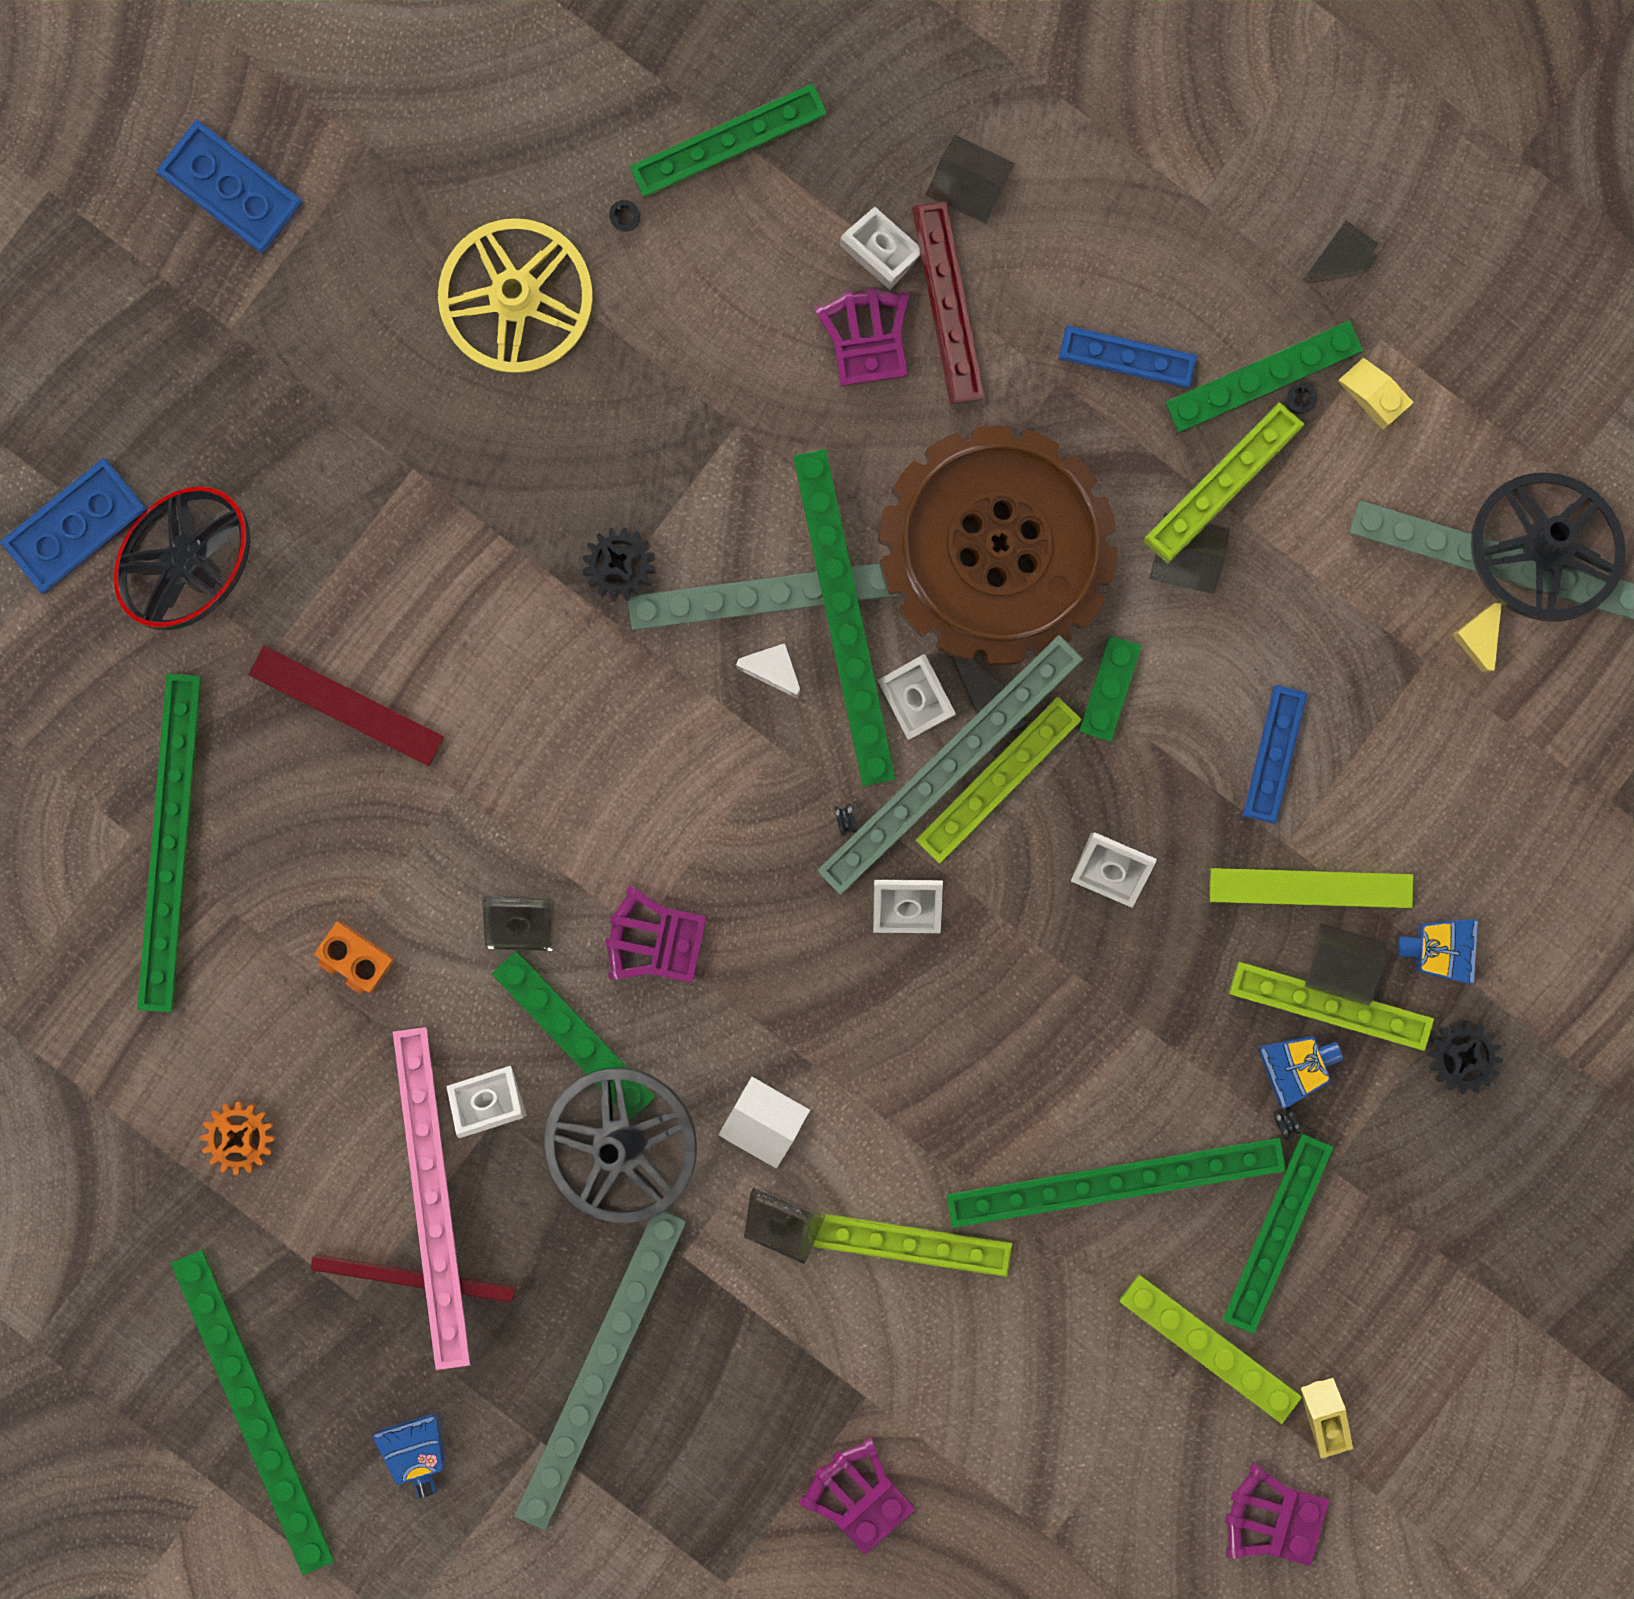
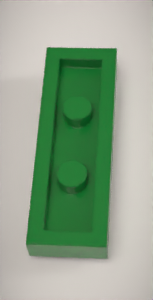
M1109 635L1078 732L1111 742L1142 645Z

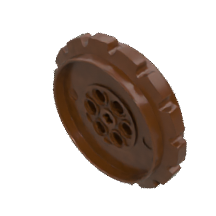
M1008 426L976 427L971 432L970 441H965L961 438L960 434L954 433L928 447L924 452L927 464L921 465L916 461L911 462L893 486L891 493L897 498L898 505H887L884 508L879 525L878 543L887 546L890 550V554L883 556L879 561L882 578L889 595L900 594L904 598V603L899 607L898 612L907 624L921 637L929 632L937 635V649L964 661H970L975 652H980L984 655L987 665L1020 664L1025 659L1026 650L1033 651L1037 657L1058 635H1061L1067 642L1071 641L1072 637L1069 633V627L1075 626L1080 630L1084 629L1104 603L1105 599L1099 594L1098 586H1107L1113 581L1117 561V548L1108 545L1106 542V536L1116 531L1113 513L1105 496L1095 497L1092 494V487L1097 483V479L1075 455H1071L1068 459L1060 458L1058 455L1059 443L1030 430L1025 431L1021 439H1015L1012 437L1011 429ZM1000 504L1006 507L1009 514L1008 519L1000 520L996 518L993 513V506ZM963 519H974L978 524V532L974 534L966 532L962 526ZM1021 525H1031L1035 529L1036 538L1033 540L1024 538L1020 531ZM1000 539L1003 542L1002 549L997 553L992 549L994 547L993 542ZM967 551L972 553L975 557V565L973 567L964 566L959 559L960 552ZM1019 558H1027L1032 562V573H1024L1018 568ZM989 571H996L1002 576V586L994 587L989 584L987 580Z

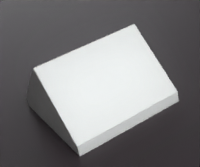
M876 207L857 221L840 238V246L889 290L895 286L921 256L919 245Z
M785 643L738 659L736 664L738 670L798 699L800 687Z
M925 654L877 680L908 740L956 715Z
M1093 832L1089 836L1071 882L1133 908L1157 859Z
M874 880L873 933H941L943 881Z
M511 1066L447 1086L458 1139L527 1116Z
M751 1077L718 1135L777 1169L798 1134L810 1109L758 1079Z

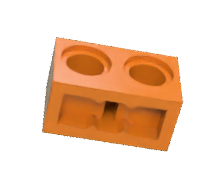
M336 921L314 953V956L320 959L317 964L332 975H335L338 971L348 978L345 984L361 995L364 991L373 993L396 960L341 921ZM338 940L344 942L348 949L347 955L342 960L335 959L331 954V946ZM363 960H370L375 966V974L370 979H364L359 974L358 967Z

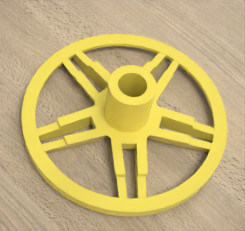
M527 219L498 220L485 224L469 233L450 253L441 272L438 287L440 315L445 329L456 346L476 363L505 373L536 371L555 363L565 356L584 333L590 318L593 302L589 271L576 247L552 227ZM508 229H523L540 233L553 241L543 251L540 250L522 269L516 270L492 233ZM485 236L507 269L498 275L480 241ZM475 243L493 284L489 287L465 292L463 295L448 299L449 283L453 270L464 252ZM558 246H561L563 250L537 279L533 277L530 273ZM566 254L569 255L575 264L581 281L582 304L579 314L539 291V287ZM489 297L490 305L450 312L449 306ZM543 303L576 320L575 326L538 312L540 304ZM498 312V359L488 357L473 348L459 333L452 317ZM526 316H531L571 331L568 337L548 354L533 360L517 362ZM507 321L517 322L511 362L504 361Z

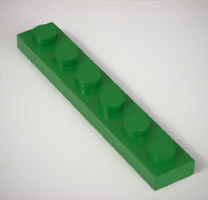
M812 83L634 163L629 167L644 199L827 116V113Z
M1349 320L1168 400L1164 404L1179 434L1363 352V349Z
M517 951L512 953L491 974L587 1075L602 1069L628 1068ZM611 1079L612 1102L618 1107L615 1080ZM620 1079L627 1117L632 1120L656 1096L645 1085ZM602 1081L595 1083L602 1090Z
M1300 1133L1286 1166V1171L1283 1173L1225 1309L1222 1321L1249 1333H1255L1333 1150L1332 1146Z

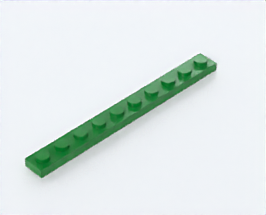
M826 449L793 455L862 786L896 780Z
M166 673L137 1010L173 1012L201 695V676Z
M1279 1137L947 1193L946 1197L951 1227L956 1228L1284 1172L1286 1170L1281 1141Z
M204 1249L170 1263L302 1576L335 1561L333 1553Z

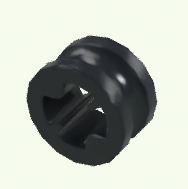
M620 200L612 205L609 211V218L617 230L629 232L638 226L640 212L633 202ZM623 207H628L630 214L634 216L631 222L627 220L626 225H621L620 219L616 216L618 210L623 212Z
M1305 382L1294 384L1285 396V403L1288 409L1296 414L1309 412L1317 401V393L1314 387ZM1300 390V393L1306 391L1309 394V397L1306 399L1308 406L1302 407V403L1299 406L1294 404L1293 400L1296 398L1294 391Z
M846 804V807L843 809L835 806L834 810L840 835H845V832L851 830L853 833L857 832L851 804Z
M1290 1107L1284 1108L1282 1112L1277 1110L1272 1112L1285 1139L1290 1138L1292 1132L1296 1134L1301 1133L1299 1124Z

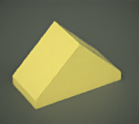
M1501 603L1489 605L1452 635L1477 667L1486 673L1495 671Z

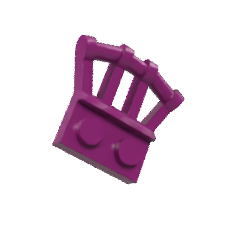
M875 287L867 288V292L854 294L852 291H845L844 295L823 307L820 304L813 308L816 316L834 343L841 387L907 377L901 329L909 293L901 292L898 295L876 290ZM878 304L897 308L891 334L883 335ZM869 305L874 336L860 338L855 307ZM846 309L851 340L843 341L830 318Z
M629 885L625 891L627 893L626 897L614 915L610 916L609 923H612L610 937L605 939L604 946H607L611 972H608L609 980L653 974L693 983L707 916L664 908ZM639 901L659 914L661 921L659 925L628 917ZM625 926L658 933L655 948L622 941ZM621 950L653 956L652 964L624 969Z
M872 1437L865 1439L864 1444L843 1452L838 1450L833 1455L834 1459L825 1468L821 1466L815 1471L816 1476L806 1496L802 1495L798 1502L804 1508L836 1522L839 1528L845 1532L864 1555L915 1511V1507L886 1476ZM869 1456L878 1482L872 1487L852 1462ZM843 1469L865 1492L856 1502L833 1479ZM825 1486L847 1508L843 1514L818 1502Z
M1253 1463L1249 1468L1251 1471L1236 1491L1233 1490L1231 1500H1233L1230 1514L1226 1513L1224 1520L1227 1523L1229 1547L1226 1548V1557L1240 1558L1250 1555L1270 1554L1278 1558L1281 1557L1311 1566L1329 1500L1286 1487L1256 1463ZM1263 1480L1282 1495L1281 1503H1277L1250 1494L1260 1481ZM1246 1505L1278 1513L1274 1526L1244 1518ZM1241 1528L1271 1536L1270 1542L1242 1545Z

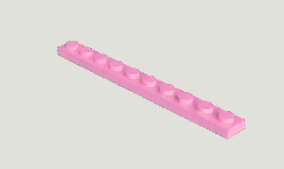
M426 1027L393 1032L435 1369L444 1370L471 1366L428 1031Z

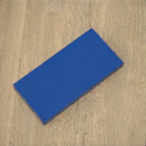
M197 119L155 171L164 180L262 255L304 203L299 197Z
M102 458L8 534L0 543L39 592L44 595L136 521L147 508L108 460Z

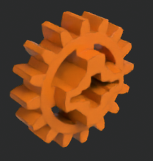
M237 1101L233 1110L228 1103L223 1104L222 1114L217 1110L211 1112L214 1122L206 1121L203 1123V1126L209 1130V1133L201 1135L200 1139L208 1141L209 1146L205 1147L202 1152H211L213 1154L209 1161L211 1165L217 1162L222 1163L220 1172L224 1173L229 1167H233V1174L239 1175L242 1167H244L247 1173H251L254 1171L253 1162L262 1166L265 1164L262 1154L271 1155L273 1152L271 1148L267 1147V1143L275 1141L276 1137L268 1135L267 1130L271 1129L274 1125L273 1123L264 1124L262 1120L267 1113L264 1111L256 1115L254 1113L256 1105L253 1103L247 1109H243L242 1101ZM239 1115L248 1118V1120L243 1124H239L228 1117ZM248 1128L242 1137L244 1145L239 1143L228 1148L234 1139L232 1131L237 1133ZM257 1129L260 1135L259 1146L254 1143V1132ZM217 1130L222 1133V1144L219 1147L216 1141ZM232 1153H241L247 1159L237 1161L229 1159L228 1156Z

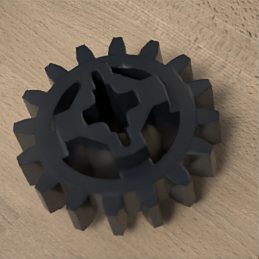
M625 527L621 530L620 535H616L613 528H609V537L607 538L598 533L597 539L599 543L597 545L588 543L587 545L592 554L583 556V561L590 565L583 569V573L585 576H593L588 581L591 589L599 586L598 594L601 597L610 592V598L614 602H616L619 594H623L626 601H630V592L632 591L639 596L642 595L640 585L650 586L652 583L647 574L656 573L655 567L649 564L656 560L654 553H645L651 547L648 541L639 543L641 535L638 532L629 537L628 530ZM615 544H626V545H629V546L626 547V548H618V547H615L614 545H615ZM602 553H604V563L599 567L598 570L597 565L599 557ZM611 555L624 562L627 574L618 567H615ZM641 559V569L638 575L635 576V565L640 562L639 560ZM615 580V581L624 582L625 584H624V585H612V584H609V583H611L612 581Z
M1465 1020L1463 1028H1460L1457 1022H1451L1452 1031L1448 1032L1446 1029L1440 1028L1441 1040L1431 1039L1430 1041L1436 1046V1051L1427 1052V1056L1435 1058V1063L1428 1066L1429 1070L1439 1071L1435 1080L1442 1082L1446 1079L1445 1089L1451 1091L1458 1085V1092L1465 1094L1467 1086H1470L1474 1093H1478L1479 1083L1489 1087L1491 1083L1488 1076L1490 1074L1499 1075V1072L1493 1067L1494 1063L1503 1062L1502 1058L1495 1057V1052L1501 1049V1045L1491 1044L1490 1041L1493 1040L1495 1034L1489 1032L1483 1035L1484 1025L1478 1024L1473 1030L1471 1021ZM1459 1035H1468L1462 1043L1456 1045L1450 1043L1453 1038ZM1481 1044H1483L1486 1050V1060L1482 1059L1479 1050ZM1460 1051H1468V1056L1472 1058L1470 1063L1464 1062L1461 1065L1462 1059L1458 1057ZM1443 1054L1449 1058L1451 1066L1448 1071L1444 1065ZM1473 1070L1481 1072L1472 1079L1462 1080L1467 1072Z

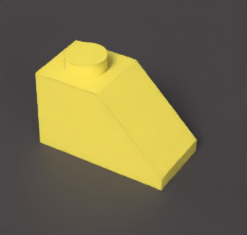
M1362 358L1338 380L1382 430L1414 403L1390 376L1365 358Z
M1334 1379L1316 1381L1302 1387L1301 1392L1305 1410L1320 1458L1353 1449L1346 1409Z

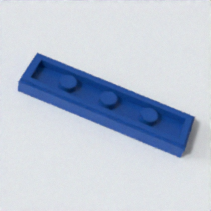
M1066 325L1058 360L1189 389L1197 355Z
M1277 685L1273 686L1242 816L1276 824L1307 697L1306 692Z

